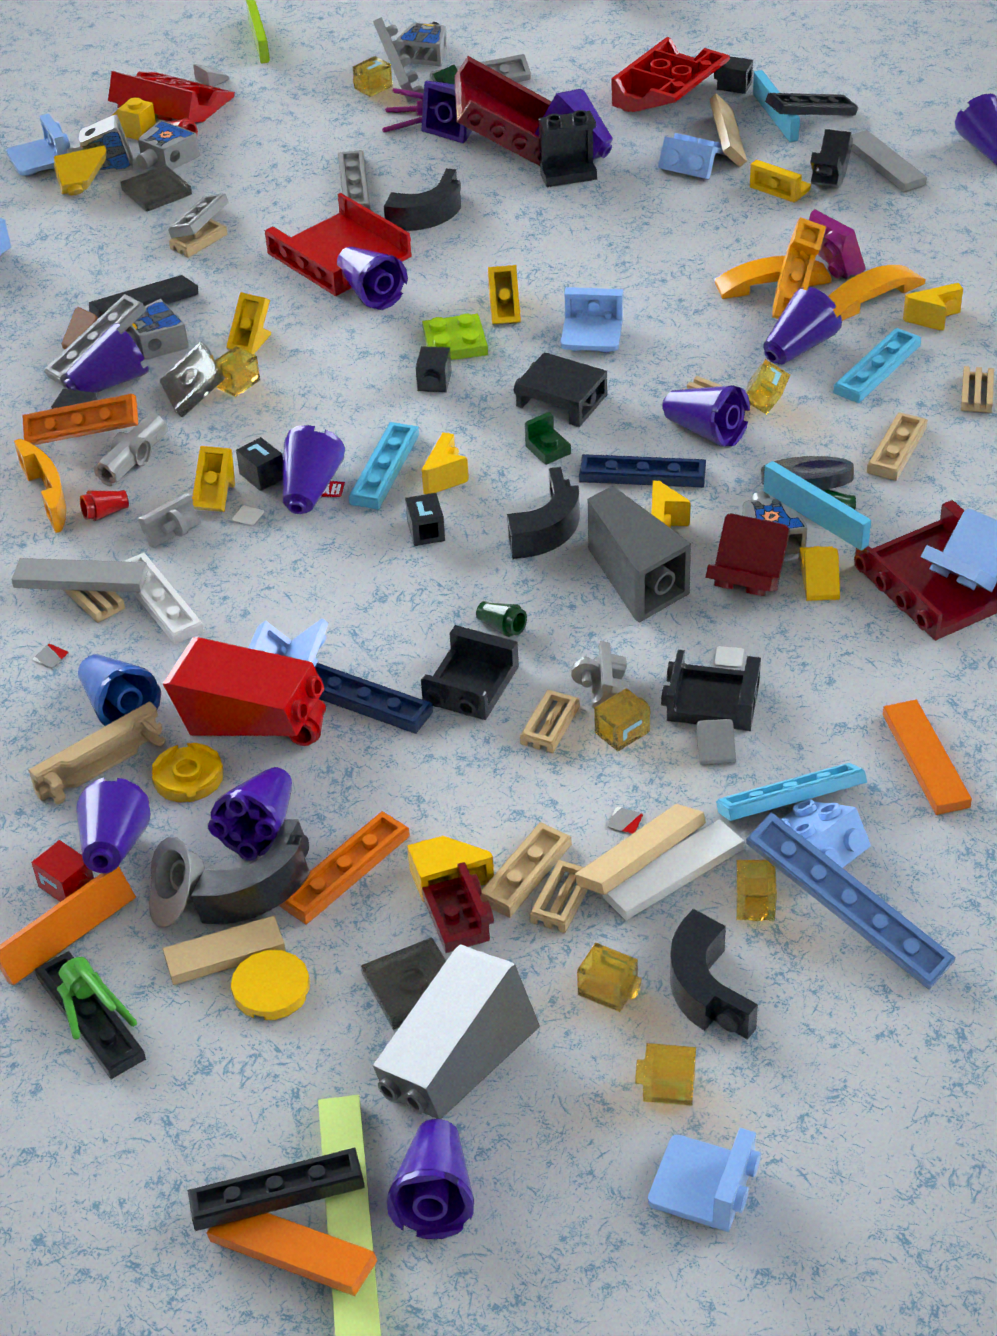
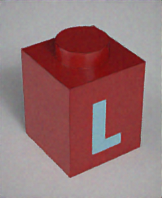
M58 840L31 862L38 887L60 902L94 879L93 871L84 864L82 855L61 840Z

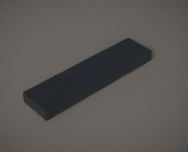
M768 93L765 100L779 114L855 116L859 108L848 97L841 94Z
M179 275L89 302V311L100 318L124 294L143 303L144 307L159 299L165 304H169L197 295L198 285L185 276Z
M70 951L34 969L37 979L66 1019L67 1015L63 998L57 988L63 983L59 976L61 967L67 961L74 958ZM95 993L85 999H78L76 996H72L80 1038L110 1079L146 1060L144 1050L115 1011H110Z
M354 1147L187 1191L194 1230L199 1231L365 1188L356 1148Z

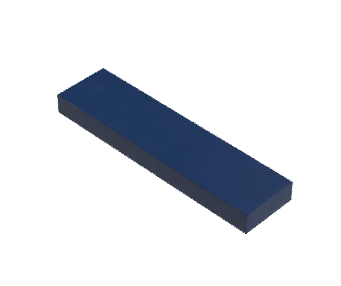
M582 454L579 482L653 485V481H660L667 486L704 488L706 460Z
M317 663L315 666L325 688L319 699L414 734H417L433 713V703L320 663Z

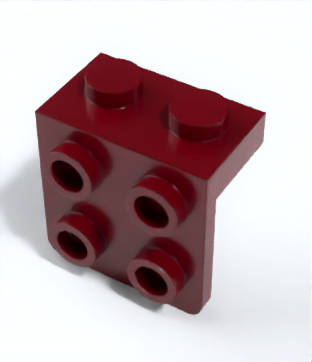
M733 513L727 514L724 518L715 564L707 566L705 578L714 579V586L726 589H733L734 584L746 586V593L758 596H765L766 591H777L790 533L789 527L786 524Z

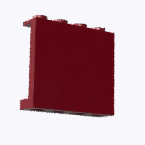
M467 56L455 74L457 123L540 166L539 136L535 135V132L539 126V118L544 117L552 101Z
M953 500L942 504L940 520L877 547L871 548L867 546L863 550L856 548L854 565L857 570L867 576L879 591L884 592L901 611H904L916 622L921 630H924L935 641L997 614V583L992 592L979 586L972 590L956 582L958 577L951 573L946 578L929 569L931 563L921 557L926 545L942 552L945 549L965 511Z

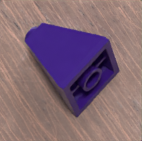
M425 81L421 131L465 143L472 130L457 123L455 84Z
M582 89L556 93L544 117L550 114H569L577 110L591 111L596 121V128L593 129V159L607 157L612 150L611 142L613 138L586 92ZM539 126L535 132L537 136H539Z

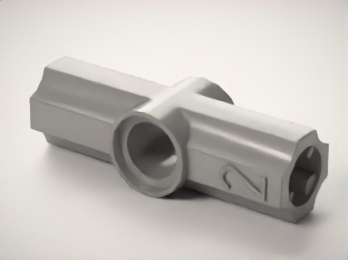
M150 412L129 433H117L113 438L111 450L94 466L95 476L103 484L112 486L135 464L139 466L145 465L151 456L152 447L168 432L167 423L163 421L159 414Z

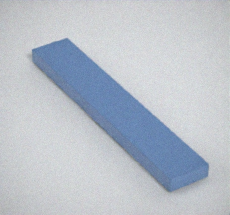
M772 812L746 839L748 846L927 989L930 990L955 962L956 957Z

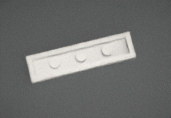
M145 553L125 560L127 562L147 563L148 573L142 591L132 593L174 645L204 632L201 620Z
M719 819L663 853L606 895H603V898L627 921L744 850V840Z

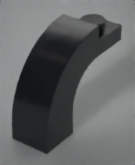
M825 129L820 153L812 152L810 164L813 171L811 184L841 187L846 175L853 144L851 132Z
M446 168L438 185L429 191L417 194L391 192L383 206L384 218L405 231L423 230L450 220L461 209V182L457 180L456 169Z
M561 467L549 468V494L551 500L546 505L532 511L507 514L508 540L512 559L533 557L550 552L564 544L576 531L580 520L579 485L571 486L570 480L564 479Z
M285 819L272 846L257 861L237 869L203 871L191 894L202 924L235 923L257 917L285 902L303 885L310 874L304 858L309 851V840L303 833L299 819Z
M692 909L679 924L671 943L670 985L673 997L685 1016L705 1031L715 1021L726 1031L735 1032L748 1040L757 1027L758 1004L718 982L709 971L711 966L725 951L726 926Z

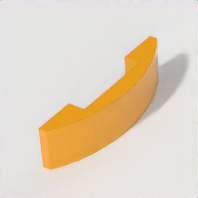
M801 217L798 219L780 272L773 303V318L779 319L793 294L799 288L804 287L803 290L808 289L815 258L821 249L826 226Z
M772 256L749 261L721 274L715 279V285L722 299L750 295V285L778 282L785 256ZM815 260L808 286L831 283L832 278L825 265Z
M884 265L856 275L839 286L828 297L836 305V308L833 309L836 317L841 315L843 321L859 314L861 303L895 288L904 294L924 285L926 279L906 266Z
M22 439L14 440L19 464L28 481L41 478L46 487V490L41 491L46 516L55 533L61 532L66 520V503L59 473L54 463L35 445Z

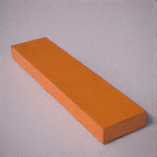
M131 393L22 415L24 440L33 445L137 426L136 396Z
M918 700L883 706L882 715L935 815L971 808L972 798Z
M381 811L314 867L303 885L279 906L307 925L409 838V827Z
M119 866L112 872L99 874L0 944V970L8 984L15 985L35 971L34 969L46 963L136 898Z
M270 1213L214 1226L206 1232L212 1243L352 1296H356L377 1262L374 1251Z

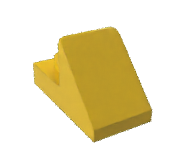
M959 283L905 294L903 320L936 330H944L946 316L961 312L962 286Z
M240 292L226 346L227 349L254 355L269 338L271 331L263 328L270 303L269 299Z
M442 432L421 469L423 494L436 493L466 483L469 480L467 457L459 455V449L455 447L454 434Z
M200 446L192 496L194 509L225 512L228 487L235 488L232 450L230 448Z
M653 481L651 514L670 528L671 526H689L690 501L662 482Z
M833 546L800 547L799 561L806 601L840 600L838 549L833 548Z

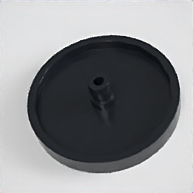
M802 456L774 461L821 490L841 487L854 480V464L843 458ZM765 465L761 468L762 485H764Z

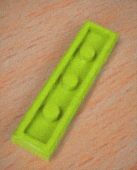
M246 0L248 21L260 63H269L268 41L256 0Z

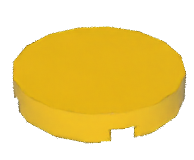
M187 743L188 747L178 748V745L162 752L152 764L151 771L153 785L157 793L165 799L175 802H194L213 793L222 782L224 772L218 752L210 746L200 743Z
M266 950L251 955L239 964L232 975L231 991L236 1006L245 1015L254 1018V1015L264 1016V1020H277L291 1015L302 1007L306 1001L308 990L310 991V977L305 963L296 955L283 950Z

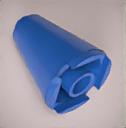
M99 654L90 655L81 662L78 668L79 680L97 718L104 726L149 701L156 709L159 708L161 689L153 674L147 669Z

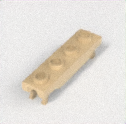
M149 701L28 769L37 797L43 801L52 797L56 804H61L66 798L63 789L81 786L137 754L139 746L147 741L159 747L164 745L165 738L158 736L162 733V724L160 722L157 723L155 720L158 717L156 707Z

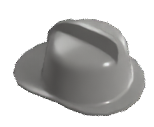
M167 837L161 841L155 849L151 861L149 906L152 921L158 927H169L174 924L182 915L186 904L193 902L191 894L205 870L200 856L188 850L184 842L177 837Z

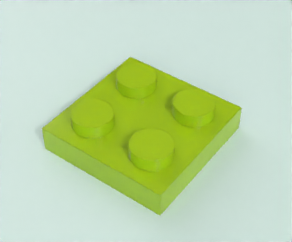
M465 313L460 316L446 318L435 317L431 320L422 321L427 347H450L451 360L488 355V345L478 313Z

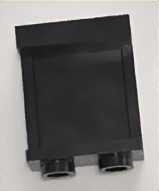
M577 110L569 114H550L547 117L539 118L540 174L546 187L597 180V169L593 163V129L596 128V121L591 111Z
M544 352L530 365L524 375L516 380L513 389L516 395V407L523 408L531 398L568 409L569 424L580 427L608 395L607 370Z
M455 625L449 633L451 649L433 676L424 674L421 678L422 700L433 703L434 707L486 720L519 667L518 642Z
M678 649L675 662L669 661L667 682H670V685H663L661 706L667 707V721L697 725L698 721L731 719L734 729L751 731L760 684L761 657L747 656L745 670L741 671L686 664L685 650Z

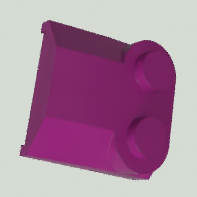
M814 209L810 213L809 220L826 226L818 255L828 263V270L831 275L837 279L840 277L848 279L851 275L856 276L864 272L866 267L854 229Z

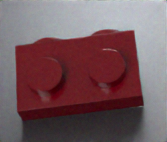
M465 862L457 864L458 878L422 887L424 902L445 953L454 951L460 944L470 947L490 941L489 924L494 923V916L489 902H482L480 898L482 890L476 873L470 875Z

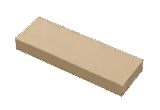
M898 412L867 464V473L897 481L927 429L928 419Z
M540 822L483 887L482 895L480 896L482 902L488 901L492 910L511 918L572 845L571 836Z
M275 916L162 948L173 985L239 966L242 961L251 955L262 951H286Z

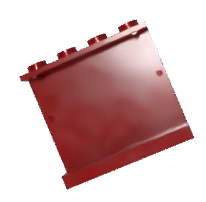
M342 193L337 194L338 214L292 237L274 226L264 230L267 253L334 296H338L352 288L342 275V268L337 266L338 255L343 249L356 247L395 256L402 262L412 257L409 232Z

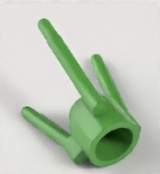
M85 957L73 958L61 967L59 976L63 983L58 986L57 990L63 998L73 1039L77 1040L80 1038V1031L72 996H76L78 999H85L95 993L110 1011L116 1010L130 1026L134 1027L137 1025V1020L103 983L98 973L94 972Z

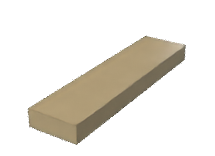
M716 93L710 98V105L723 153L737 166L741 167L747 162L733 109Z
M676 803L575 873L577 885L606 895L706 823L704 812Z

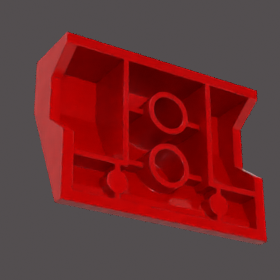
M666 37L611 78L612 106L621 108L625 112H636L675 103L730 60V55L704 48L696 57H691L679 53L672 39Z
M111 71L108 101L117 103V108H120L129 99L140 98L143 101L153 103L154 114H157L158 119L172 121V118L177 120L187 118L192 122H204L234 98L235 92L159 72L138 71L136 76Z

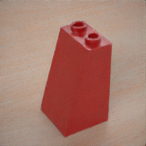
M193 637L162 683L190 736H297L325 689L322 679L310 661L200 637Z

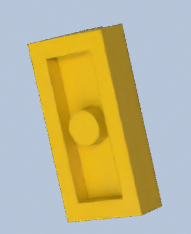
M757 159L750 165V188L793 203L797 202L811 190V184L802 181L801 174Z

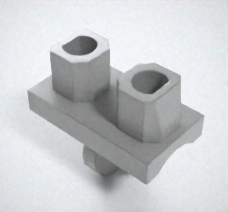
M188 493L165 503V505L138 519L149 546L153 548L177 535L182 537L188 533V529L201 523L194 509L192 496Z
M600 641L598 645L599 655L596 658L590 659L584 656L581 660L575 662L571 668L572 679L585 688H591L592 708L602 710L606 700L622 704L629 690L628 681L622 680L627 667L626 657L611 654L610 643Z

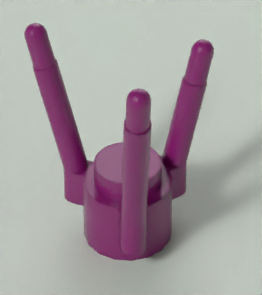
M393 88V93L421 100L416 101V106L387 107L385 109L386 112H417V116H422L424 93ZM422 117L384 127L382 131L388 132L422 123Z

